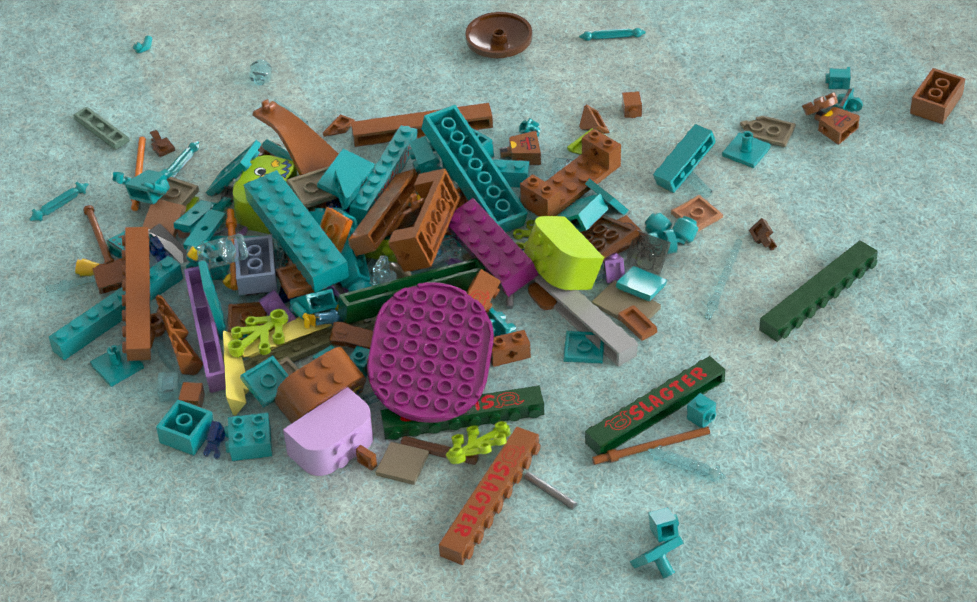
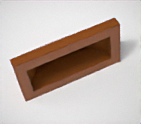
M586 104L579 124L580 129L589 131L593 128L604 134L610 133L599 112Z

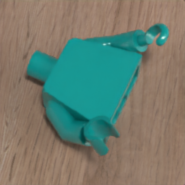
M162 169L160 172L146 170L134 178L124 177L122 172H113L112 180L125 185L132 200L155 204L170 189L167 181L170 178V173L167 169Z

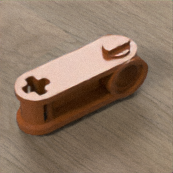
M334 322L329 342L341 347L355 349L357 346L370 349L373 331L342 322Z

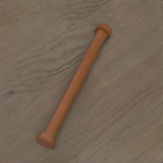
M87 205L83 211L88 216L104 257V263H113L115 260L110 255L95 217V209L92 205Z

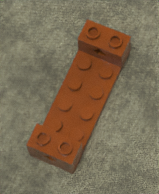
M592 129L582 137V154L546 181L532 174L520 183L522 205L539 217L557 216L590 190L585 185L589 178L598 184L621 166V144Z
M446 169L418 175L414 184L415 191L421 198L426 200L414 227L393 231L390 237L389 247L394 252L397 262L401 265L404 272L432 266L459 202L460 196Z

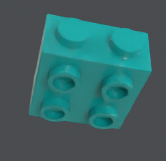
M426 136L409 142L411 149L408 152L411 160L415 159L412 164L416 172H420L418 175L442 169L441 165L438 166L440 163L437 153L433 154L435 149L428 142Z
M269 413L228 417V426H225V436L229 438V441H225L226 453H230L232 461L273 456Z

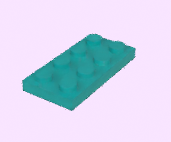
M255 140L220 171L205 193L208 196H213L215 193L219 194L225 186L228 187L234 179L241 175L242 170L245 172L252 163L250 161L258 156L260 153L258 149L262 144Z

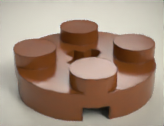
M835 92L826 95L825 99L823 96L814 99L813 104L808 102L802 105V108L806 115L813 114L838 103Z

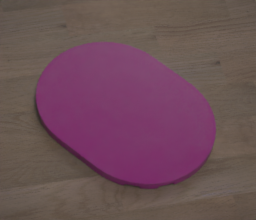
M427 282L419 283L417 286L403 288L393 294V297L383 304L376 317L367 364V374L371 388L383 405L404 418L427 423L442 422L456 418L476 404L486 387L494 339L492 322L485 312V308L478 300L473 299L466 291L444 283Z

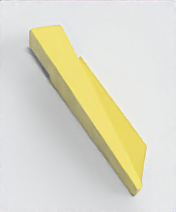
M298 317L296 320L283 325L284 343L275 344L272 337L275 329L269 332L271 350L332 326V324L316 325V327L310 325V328L306 329L304 327V320ZM260 337L244 348L243 357L252 358L260 355L258 348Z
M223 331L226 398L232 414L237 415L246 404L245 395L249 389L240 379V375L245 373L242 356L233 357L228 350V343L235 339L232 338L230 332Z

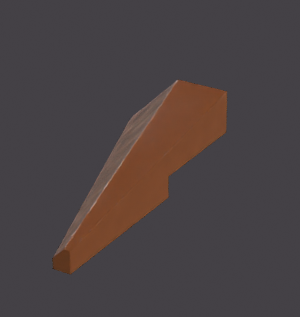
M157 295L155 299L181 374H198L203 366V362L185 339L189 334L188 330L163 296Z

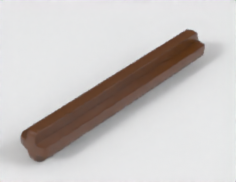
M403 436L400 442L403 445L428 450L429 454L447 458L446 453L452 448L408 436ZM478 454L465 456L466 460L464 463L476 465L479 459Z

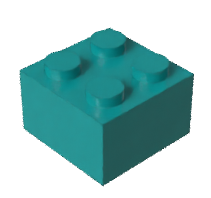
M178 399L156 426L159 443L193 456L215 429L212 411Z

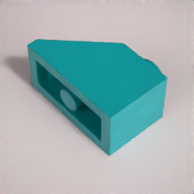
M357 167L335 169L333 183L343 210L349 207L358 195L360 186L363 184V177L359 174Z

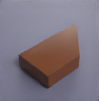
M340 114L325 129L323 136L346 133L352 127L351 122L355 121V119Z

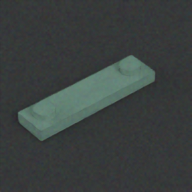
M85 107L73 114L77 122L116 150L129 142L128 136L90 108Z

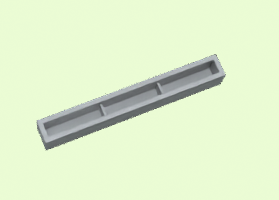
M540 274L527 283L529 286L537 282L557 300L554 309L578 331L593 332L595 335H585V337L599 349L600 341L602 340L604 342V354L618 367L637 356L638 343L636 340L624 332L609 316H606L578 290L557 288L549 284Z

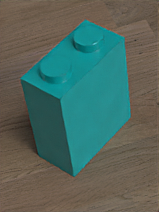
M599 193L576 200L557 216H565L579 232L590 228L608 210V207Z

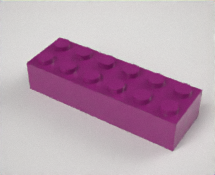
M474 198L454 211L448 226L450 234L473 259L477 258L485 267V272L501 281L498 287L508 297L539 275L533 261Z

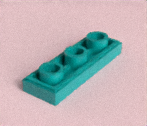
M200 200L174 222V229L189 233L190 229L203 218L208 209H212L217 203Z
M208 209L184 242V249L187 250L189 245H194L197 248L205 239L209 242L226 219V214Z

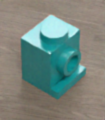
M847 67V69L829 68V73H825V83H828V89L848 90L850 88V67Z

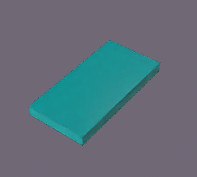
M204 260L198 262L203 289L220 339L223 340V331L227 332L224 314L207 263Z

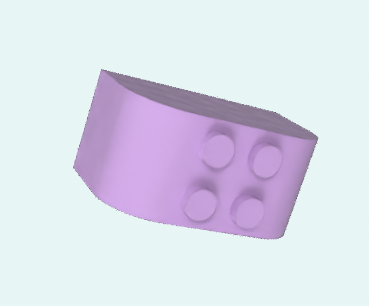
M348 387L283 429L287 455L307 473L315 476L328 475L338 468L345 467L348 461L357 457L356 448L359 445L368 448L373 441L370 408L366 402Z

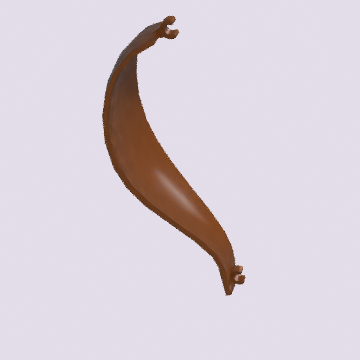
M266 99L261 103L262 107L253 111L252 116L270 126L279 135L299 175L328 167L338 156L339 153L306 123L276 102L271 101L269 103V100ZM417 194L410 196L411 206L407 205L386 236L392 235L395 230L405 229L414 224L426 199L421 198L418 200ZM339 198L326 202V208H342ZM350 206L343 211L350 213Z

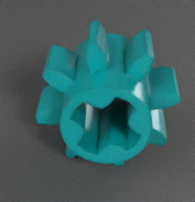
M529 118L528 121L524 120L521 122L519 132L524 134L536 131L538 137L540 134L538 126L540 124Z

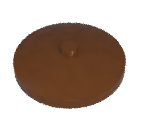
M491 12L481 15L469 23L465 32L466 43L473 52L484 57H512L529 47L532 42V27L525 18L517 14Z

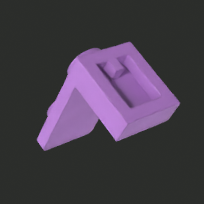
M616 252L612 253L602 262L604 263L606 283H612L614 280L618 281L625 274L623 258Z
M275 290L259 300L268 316H270L273 310L282 309L288 315V322L296 320V317L285 306Z

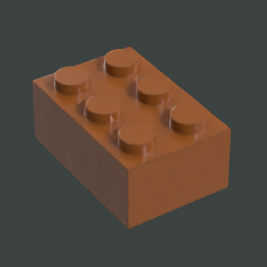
M932 68L912 97L910 114L943 124L962 97L966 78Z

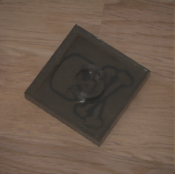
M637 230L639 235L631 241L624 266L629 268L635 266L660 276L671 242Z

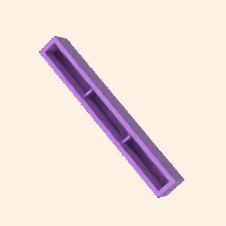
M199 266L184 269L209 391L213 393L226 390L223 356L216 324L203 289Z

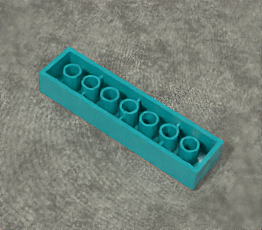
M452 105L425 115L421 129L468 201L474 198L505 233L524 226L528 212L457 106Z
M277 170L244 184L248 203L293 264L296 265L302 276L306 278L308 284L312 286L315 293L349 277L347 261Z

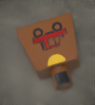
M833 107L827 113L819 110L816 112L814 119L819 121L818 131L839 145L859 128L860 116Z
M536 131L511 136L509 138V147L499 148L500 158L511 157L513 161H529V165H541V150Z

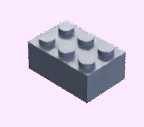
M272 235L234 239L236 280L239 295L270 292L273 290L278 291Z

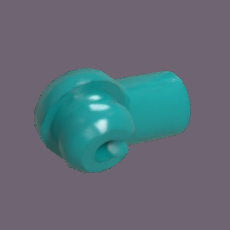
M149 35L145 36L143 44L137 42V44L133 45V49L136 53L140 54L149 50L153 38Z

